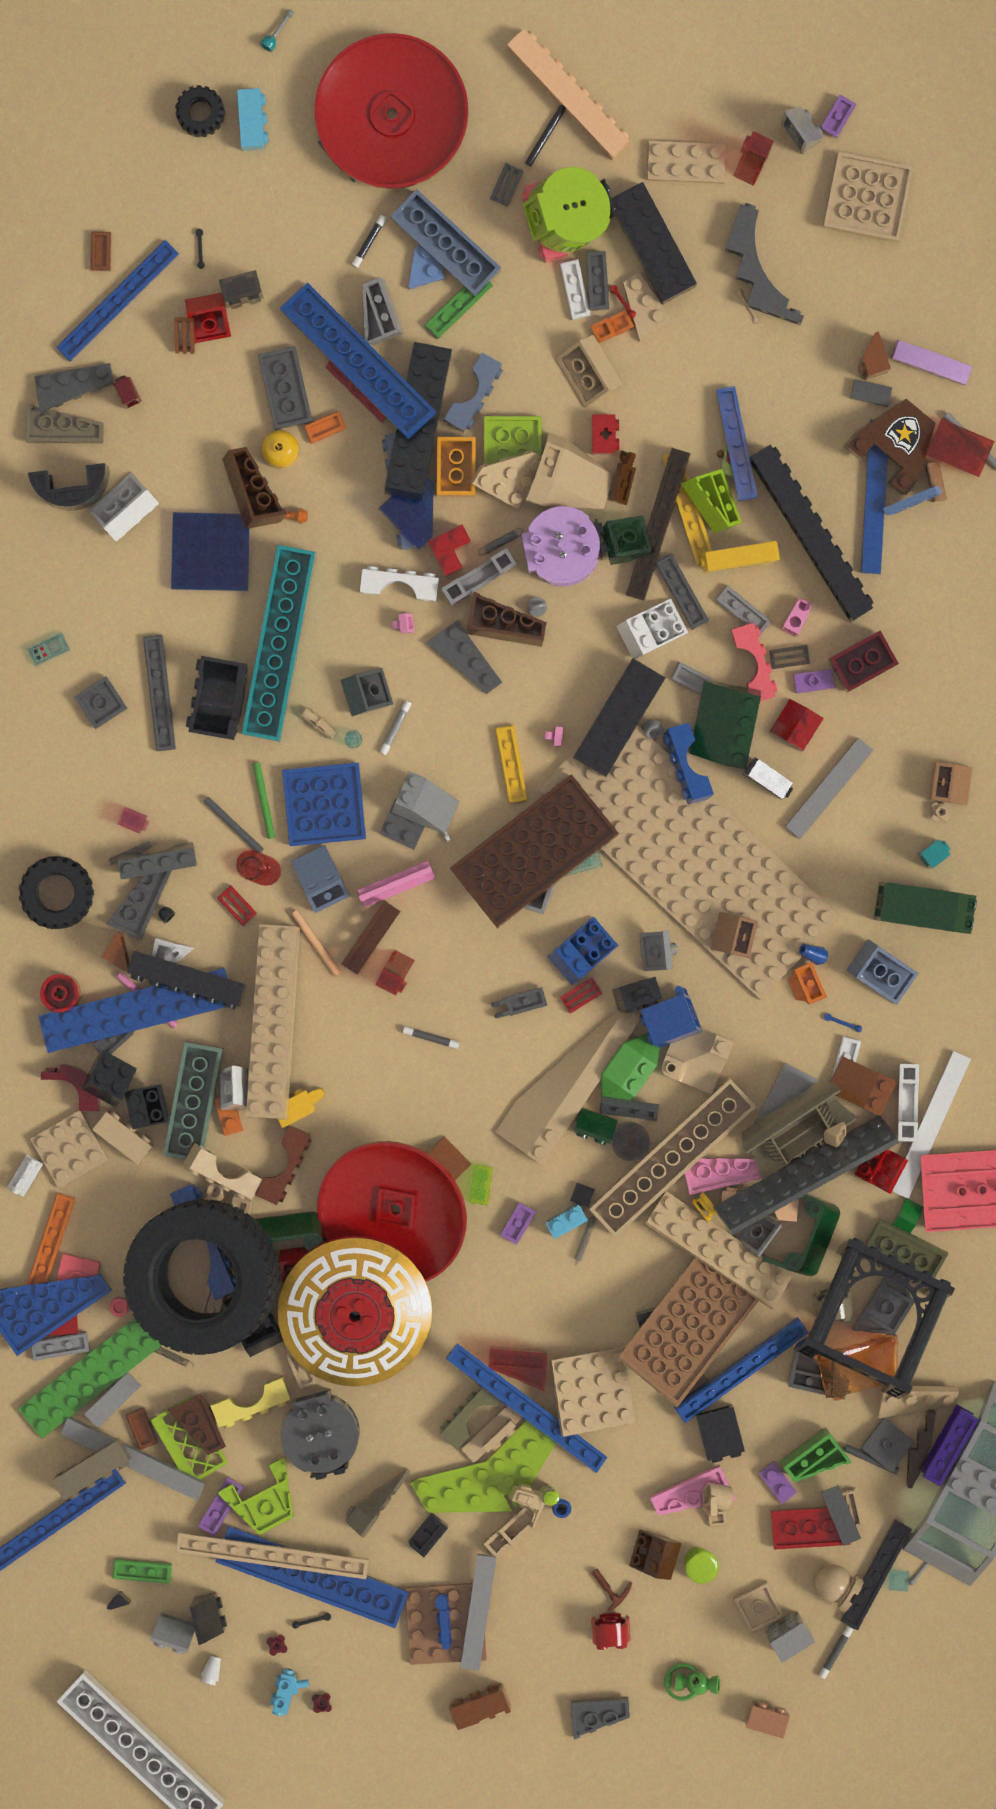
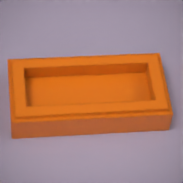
M339 411L304 425L311 444L347 429Z

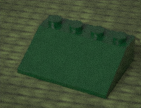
M704 680L693 733L695 741L691 744L690 754L725 766L746 770L761 699V690Z

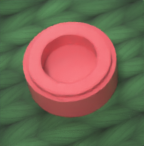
M123 1297L114 1298L109 1306L110 1312L117 1317L124 1316L129 1310L128 1301Z

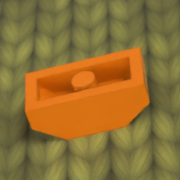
M812 962L794 969V974L788 982L796 1000L805 1001L810 1005L827 998Z

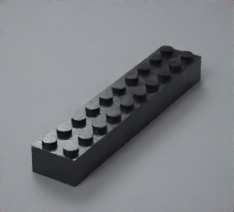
M770 444L750 457L751 465L851 623L873 609L872 604L874 602L869 594L865 595L862 591L863 584L858 577L854 578L852 575L853 569L848 561L844 562L841 555L843 553L838 545L834 546L831 539L833 537L827 528L824 529L822 527V519L817 512L813 513L810 508L812 506L811 501L807 496L803 497L800 492L802 487L796 479L793 481L790 476L792 472L789 466L781 462L779 450L776 446L773 448Z

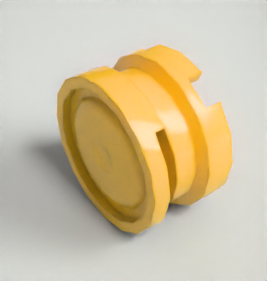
M704 1192L700 1194L698 1199L695 1198L691 1201L707 1222L712 1219L713 1215H717L713 1207L714 1204ZM698 1203H700L701 1207H702V1208L705 1210V1212H706L707 1214H709V1215L706 1216V1214H705V1213L702 1211V1209L698 1206Z

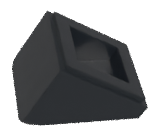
M121 1591L110 1601L107 1609L112 1610L129 1605L131 1599Z

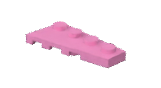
M701 1158L684 1173L690 1196L762 1179L755 1159Z
M717 1465L651 1495L650 1499L657 1514L662 1515L682 1511L686 1508L702 1506V1491L708 1482L727 1486L729 1484L720 1465Z

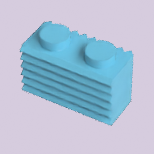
M576 1203V1206L573 1205V1207L566 1209L563 1213L556 1214V1217L553 1216V1218L546 1220V1225L553 1238L556 1239L585 1223L588 1219L580 1204Z

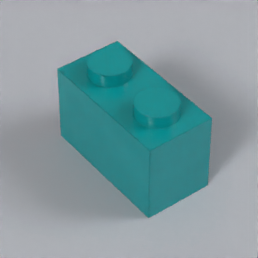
M939 839L934 840L917 853L928 869H933L951 855L948 844L944 840L940 841Z

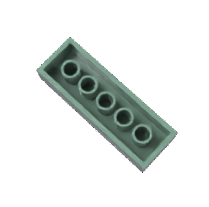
M189 1041L184 1042L163 1156L185 1160L194 1143L205 1148L224 1048Z

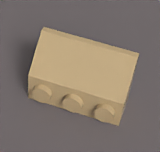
M594 335L578 341L556 358L585 407L593 404L622 385L621 380Z

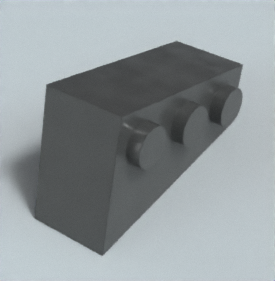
M794 1351L787 1381L788 1387L845 1400L849 1384L848 1378L817 1359L809 1358Z

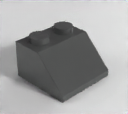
M383 668L355 674L341 680L352 717L393 705Z

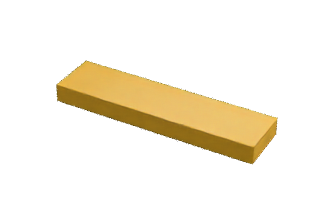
M514 725L495 728L509 804L527 801Z

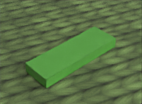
M114 1559L113 1579L170 1584L172 1564Z

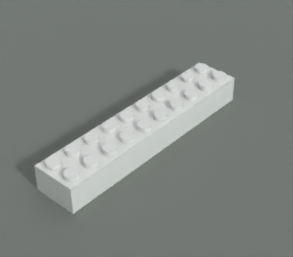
M84 1670L58 1698L57 1703L171 1809H220L224 1805L225 1799L88 1671Z

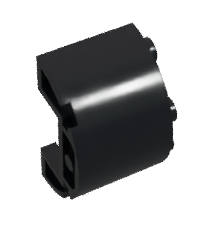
M105 463L86 465L88 485L54 489L53 477L48 475L47 470L29 472L28 476L34 490L47 503L61 510L76 511L91 506L103 495L108 485L110 471Z
M201 656V659H197L196 670L199 671L198 675H200L199 678L195 679L194 689H197L196 697H192L191 708H194V711L191 713V716L187 717L186 727L189 728L188 732L234 740L237 734L236 727L239 724L247 681L245 675L248 671V665Z

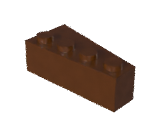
M247 447L228 450L222 460L245 529L281 522L287 515V512L280 506L276 494H273L267 485L268 481L259 472V467Z

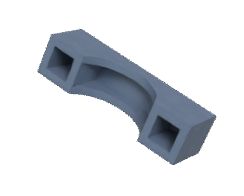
M481 353L472 369L479 382L476 395L467 402L453 403L444 418V422L462 432H465L466 429H471L475 422L472 419L476 412L480 413L484 406L482 401L485 395L489 397L494 388L492 386L494 379L498 380L503 372L501 369L502 363Z

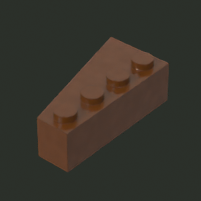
M473 592L467 634L542 647L547 622L526 613L518 612L512 607L504 606L491 598H486L477 592Z

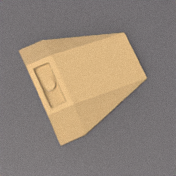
M548 432L542 449L543 453L525 501L547 508L567 506L585 510H604L615 475L568 439Z

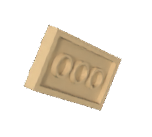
M649 141L647 180L724 184L726 144Z

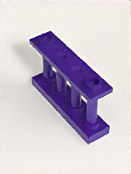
M956 1404L926 1457L921 1470L924 1473V1478L938 1486L942 1485L978 1421V1418L973 1416L974 1413Z

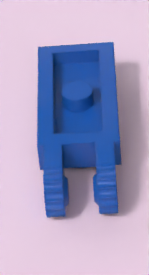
M440 1593L436 1598L435 1607L439 1610V1613H437V1625H440L441 1632L438 1633V1643L442 1644L443 1650L451 1647L452 1639L448 1596L445 1593Z

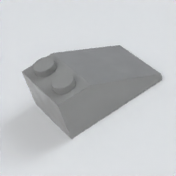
M800 106L785 111L781 124L800 152L804 154L822 141L823 137L821 135H823V132L818 125L814 126L809 111L807 109L803 110Z
M409 771L392 813L445 835L459 801L428 779Z

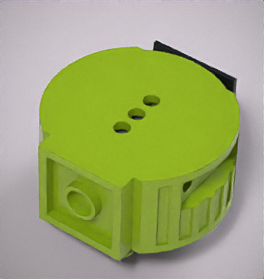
M565 167L557 170L536 185L531 191L528 200L522 204L533 241L540 240L541 244L545 247L562 253L577 251L598 238L607 229L610 219L616 216L615 205L611 201L610 188L606 184V180L602 179L599 181L595 174L580 167Z

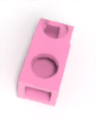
M799 597L781 630L797 637L813 604Z

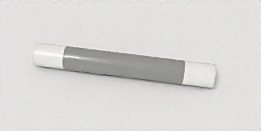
M404 701L380 750L381 753L387 755L412 703Z

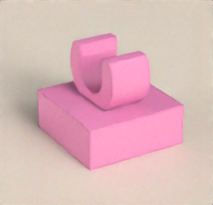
M398 614L399 620L392 621V629H400L403 634L415 633L413 614Z
M555 726V732L545 731V740H554V746L561 747L563 727Z

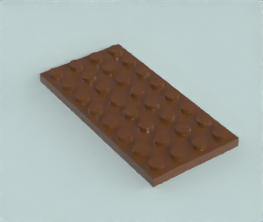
M571 774L450 867V870L498 929L617 837L619 833Z

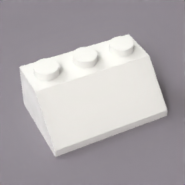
M131 472L89 509V512L117 542L159 503Z

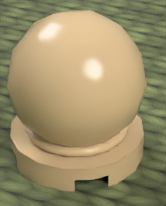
M833 1564L827 1565L818 1571L814 1587L817 1594L823 1600L830 1603L837 1602V1609L845 1613L852 1605L850 1599L854 1594H859L864 1581L858 1576L851 1579L849 1572L844 1567Z

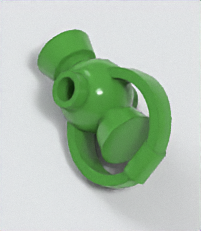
M681 1663L669 1669L664 1676L663 1687H665L667 1693L673 1699L678 1701L691 1700L697 1695L706 1693L707 1690L718 1695L720 1692V1675L712 1676L709 1679L706 1674L697 1671L693 1666ZM681 1668L693 1671L688 1677L679 1672L676 1674V1692L687 1688L690 1694L686 1696H677L670 1690L672 1673Z

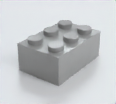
M799 1612L787 1615L784 1618V1622L773 1624L768 1628L769 1631L766 1632L770 1645L782 1663L815 1643L811 1631Z

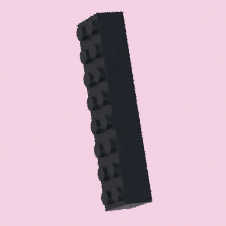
M414 342L406 382L436 411V414L409 439L396 429L384 494L423 500L452 349Z

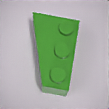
M826 1427L780 1461L794 1482L815 1476L817 1473L835 1469L834 1467L852 1463Z

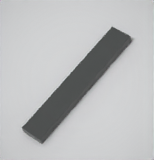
M163 635L143 637L156 751L175 750L176 744Z

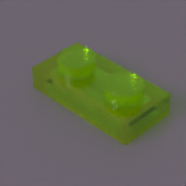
M474 1165L469 1203L489 1204L493 1167Z

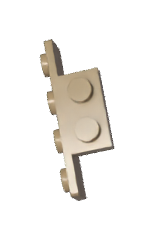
M506 1406L462 1447V1451L472 1462H476L485 1452L490 1450L494 1452L501 1446L502 1443L500 1441L504 1437L508 1439L516 1431L514 1429L516 1423L522 1417Z

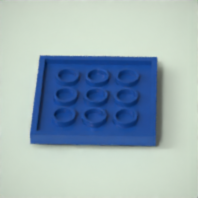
M359 763L282 770L290 846L366 839Z

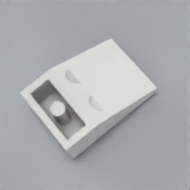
M671 599L616 626L631 657L634 659L644 656L688 633Z

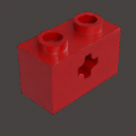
M592 414V455H615L616 450H619V438H616V431H619V419H615V414ZM604 430L611 434L608 436V439H604V436L600 435L603 434Z

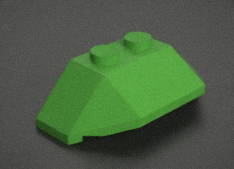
M646 1034L624 1041L601 1073V1097L630 1100L637 1095L656 1068L660 1048L649 1043Z

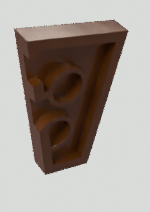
M203 1394L168 1409L169 1413L208 1455L226 1447Z

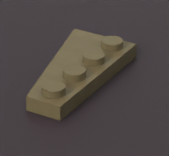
M27 404V443H103L104 424L102 422L82 417L78 418L66 413L54 412L50 409L41 414L38 407Z

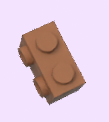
M757 1701V1703H751L745 1725L746 1728L784 1738L790 1716L785 1708L775 1706L774 1709L768 1707V1704L765 1702Z

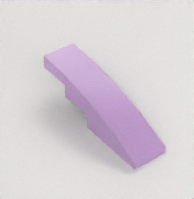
M897 340L891 359L923 372H929L962 385H966L972 366Z

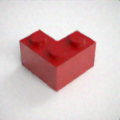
M462 524L428 541L445 577L463 569L455 551L471 544V540Z

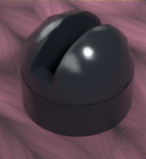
M163 907L159 910V918L164 923L169 922L175 915V912L170 907Z

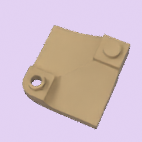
M702 1028L703 1032L670 1044L661 1069L667 1077L712 1095L734 1045V1041ZM670 1064L675 1066L674 1071L668 1070Z

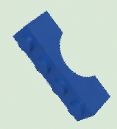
M686 723L668 728L663 733V742L665 746H668L670 762L674 764L676 769L675 776L681 784L682 797L690 805L708 800L714 793L708 776L695 773L688 765L687 750L695 741L690 724Z

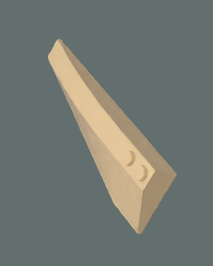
M641 1005L639 1006L640 1010L626 1014L625 1011H618L617 1009L515 1101L495 1132L543 1165L601 1080L602 1071L639 1023L640 1015H642L641 1010L645 1008Z

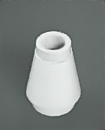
M210 1655L200 1675L202 1677L201 1682L216 1685V1681H219L221 1658Z

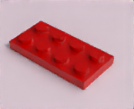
M827 1507L771 1510L774 1550L843 1545Z

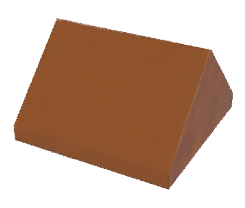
M123 932L117 933L101 957L121 970L128 971L130 960Z

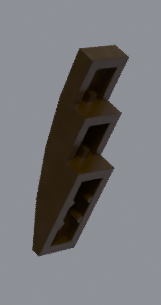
M934 1410L926 1411L925 1429H917L916 1448L910 1447L908 1450L906 1480L908 1488H912L928 1455L934 1432L936 1415Z

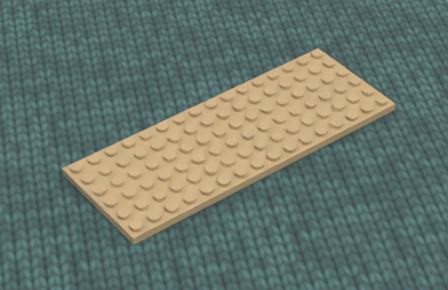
M638 725L606 778L573 758L579 748L578 746L538 790L545 795L572 774L619 833L617 837L601 849L751 992L762 1000L802 957L799 954L800 946L802 944L814 945L840 916L713 796L708 800L688 805L687 801L682 797V787L676 779V769L674 764L670 762L669 754L652 738H647L644 730ZM719 912L758 921L750 958L711 949Z

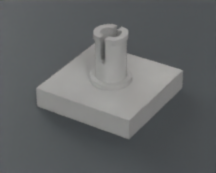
M669 931L639 933L643 971L673 969L671 955H676L678 950H671V948L678 947L676 943L670 944Z

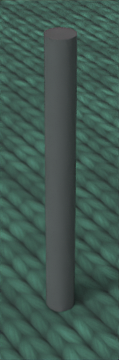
M209 796L203 801L258 854L264 850Z

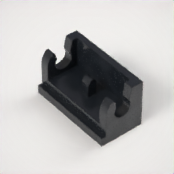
M431 1513L408 1541L409 1546L424 1558L448 1529V1524L434 1513Z

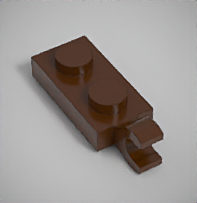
M621 451L620 460L622 463L617 464L609 500L621 505H627L636 470V468L632 467L636 458V454L633 452Z

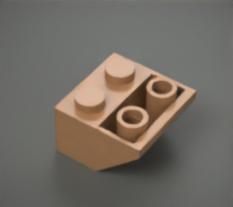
M934 762L929 800L967 805L972 767Z
M719 912L711 949L750 958L758 921Z

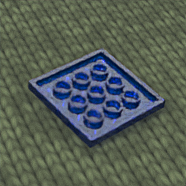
M173 512L171 590L248 591L250 529H245L241 514Z

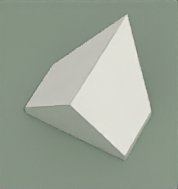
M156 938L152 956L177 963L195 948Z

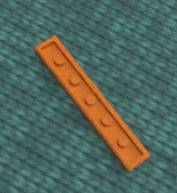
M60 1193L56 1194L27 1285L49 1281L75 1198Z

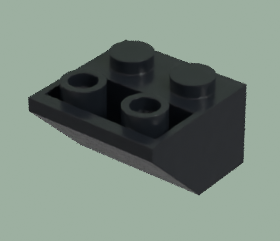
M161 1084L126 1091L125 1098L133 1130L170 1122Z

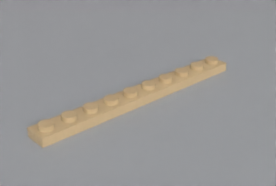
M183 1532L178 1533L176 1546L177 1553L366 1579L369 1559Z

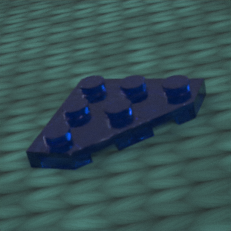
M428 477L422 501L392 495L378 508L417 550H420L433 537L434 483Z

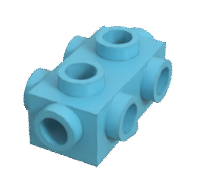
M283 1668L282 1674L277 1675L275 1686L278 1687L277 1694H272L270 1705H273L272 1714L277 1716L287 1715L292 1694L297 1695L298 1688L309 1687V1679L297 1681V1674L294 1673V1670Z

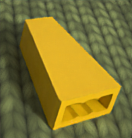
M777 541L705 552L699 558V565L703 569V573L771 564L780 560Z

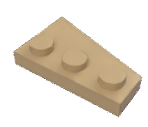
M640 272L623 282L631 310L636 312L633 320L640 342L672 319Z

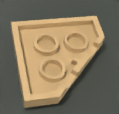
M529 450L521 455H512L499 459L498 462L480 465L470 482L514 508L519 509L535 477L541 455Z

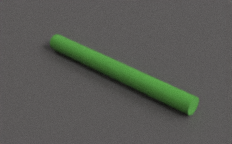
M260 762L254 763L253 768L268 839L275 838Z

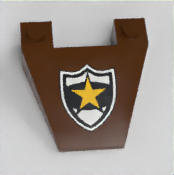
M905 399L855 431L843 447L857 459H861L874 445L900 467L888 481V484L901 495H907L919 479L936 423L908 399Z

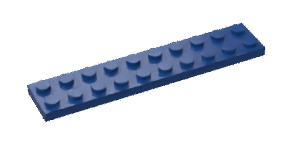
M306 283L280 307L281 312L407 439L436 414V411L309 283Z
M225 968L207 972L227 978ZM162 985L161 988L152 986L74 1006L65 1012H51L38 1017L47 1053L226 1007L223 1006V1002L217 1001V1004L206 1002L203 996H199L196 999L187 996L186 991L180 990V993L168 990V986Z
M230 1525L224 1537L225 1539L287 1547ZM220 1558L216 1559V1563L392 1628H396L409 1593L404 1589L369 1576L366 1579Z

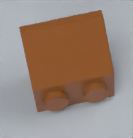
M879 331L875 332L858 365L860 376H864L865 380L886 374L891 369Z

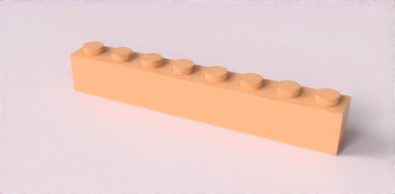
M523 29L507 44V49L560 105L565 106V111L613 160L629 145L628 134L623 129L619 130L615 126L616 122L610 115L605 116L600 104L597 101L592 102L586 89L583 87L579 88L575 84L576 79L570 73L566 74L562 70L563 65L557 59L553 60L549 56V50L544 45L540 46L536 42V36L531 31L527 32Z

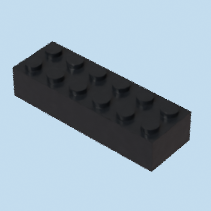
M644 182L611 198L616 209L615 217L661 304L663 305L695 288L697 282Z
M632 658L573 758L606 778L666 677Z
M133 951L127 971L133 980L143 982V979L149 980L150 985L159 988L162 985H166L168 990L180 993V990L186 991L187 996L196 999L199 996H203L206 1002L217 1004V1001L223 1002L224 1007L235 1010V1007L240 1008L247 986L244 983L137 951Z

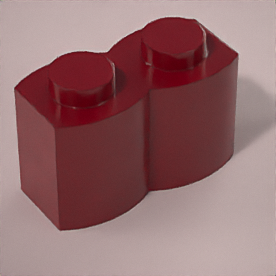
M124 375L115 379L116 383L113 386L125 409L142 402L131 377Z

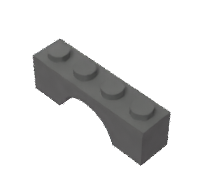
M193 842L174 845L167 850L155 853L140 854L136 852L117 856L121 880L197 866Z

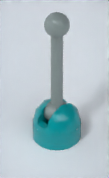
M292 10L286 11V16L272 35H266L260 41V45L267 51L272 52L276 47L275 37L288 18L293 16Z

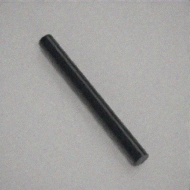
M559 105L525 161V164L529 167L533 165L566 109L564 105Z

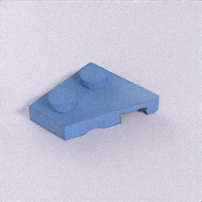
M420 245L416 246L414 250L408 285L409 290L445 279L441 265Z

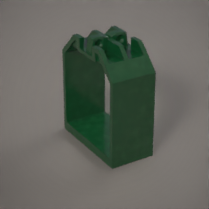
M879 882L873 920L971 934L974 926L977 900L975 895Z

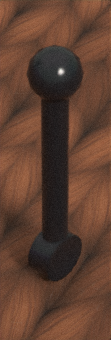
M199 228L195 232L198 236L199 262L197 266L202 269L205 266L202 256L203 230Z
M325 1613L324 1616L302 1622L294 1621L292 1627L297 1629L305 1624L321 1620L329 1621L331 1614Z

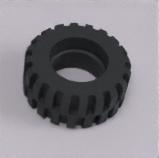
M50 856L36 861L23 874L22 882L19 884V901L22 903L23 911L26 912L31 921L47 929H63L79 923L88 914V910L93 904V882L88 875L89 873L77 861L67 857ZM56 874L68 878L74 887L72 903L60 911L46 908L39 898V887L42 881L48 876Z

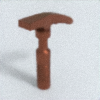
M595 1569L592 1575L600 1583L603 1590L607 1591L610 1599L614 1600L613 1604L607 1609L611 1612L626 1598L631 1589L632 1582L628 1583L625 1592L618 1597L616 1593H613L611 1586L600 1571Z

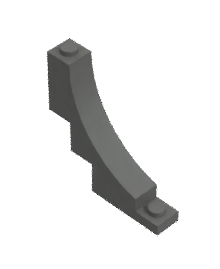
M741 204L725 251L743 257L735 279L753 285L746 307L801 325L804 315H801V311L793 308L786 310L789 299L773 286L759 262L755 245V226L759 210H756V206L752 204Z

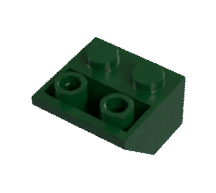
M582 1107L573 1129L579 1137L587 1139L590 1136L595 1138L594 1142L606 1145V1142L611 1144L618 1120Z

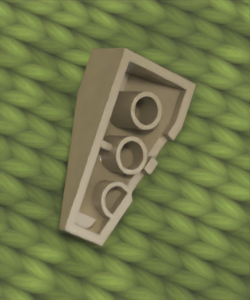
M404 1470L357 1503L355 1507L351 1506L346 1512V1523L362 1538L366 1536L377 1521L380 1511H383L389 1504L391 1496L395 1495L410 1474V1470Z

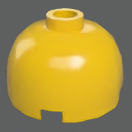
M272 431L262 441V457L271 467L287 468L297 460L299 444L296 438L288 431Z

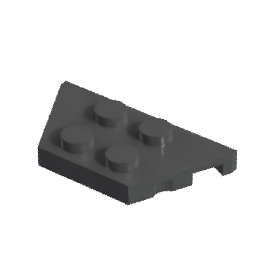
M884 1276L852 1330L895 1335L915 1302L902 1284Z

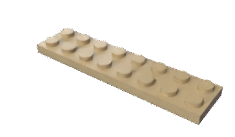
M667 1191L663 1193L645 1222L646 1225L770 1309L774 1308L792 1278L791 1275L778 1266L763 1261V1256L758 1257L745 1247L741 1241L713 1222H707L700 1213Z

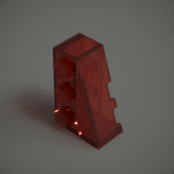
M754 131L751 136L747 134L740 151L743 154L733 176L754 186L769 156L774 141Z
M394 950L375 985L395 996L398 992L402 993L407 984L404 980L415 960Z
M490 1346L489 1368L538 1388L543 1392L545 1391L547 1351Z

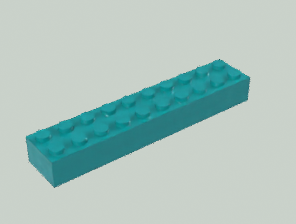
M277 545L242 735L281 742L316 559V552Z

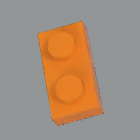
M220 1097L214 1099L224 1136L243 1131L238 1110H221Z

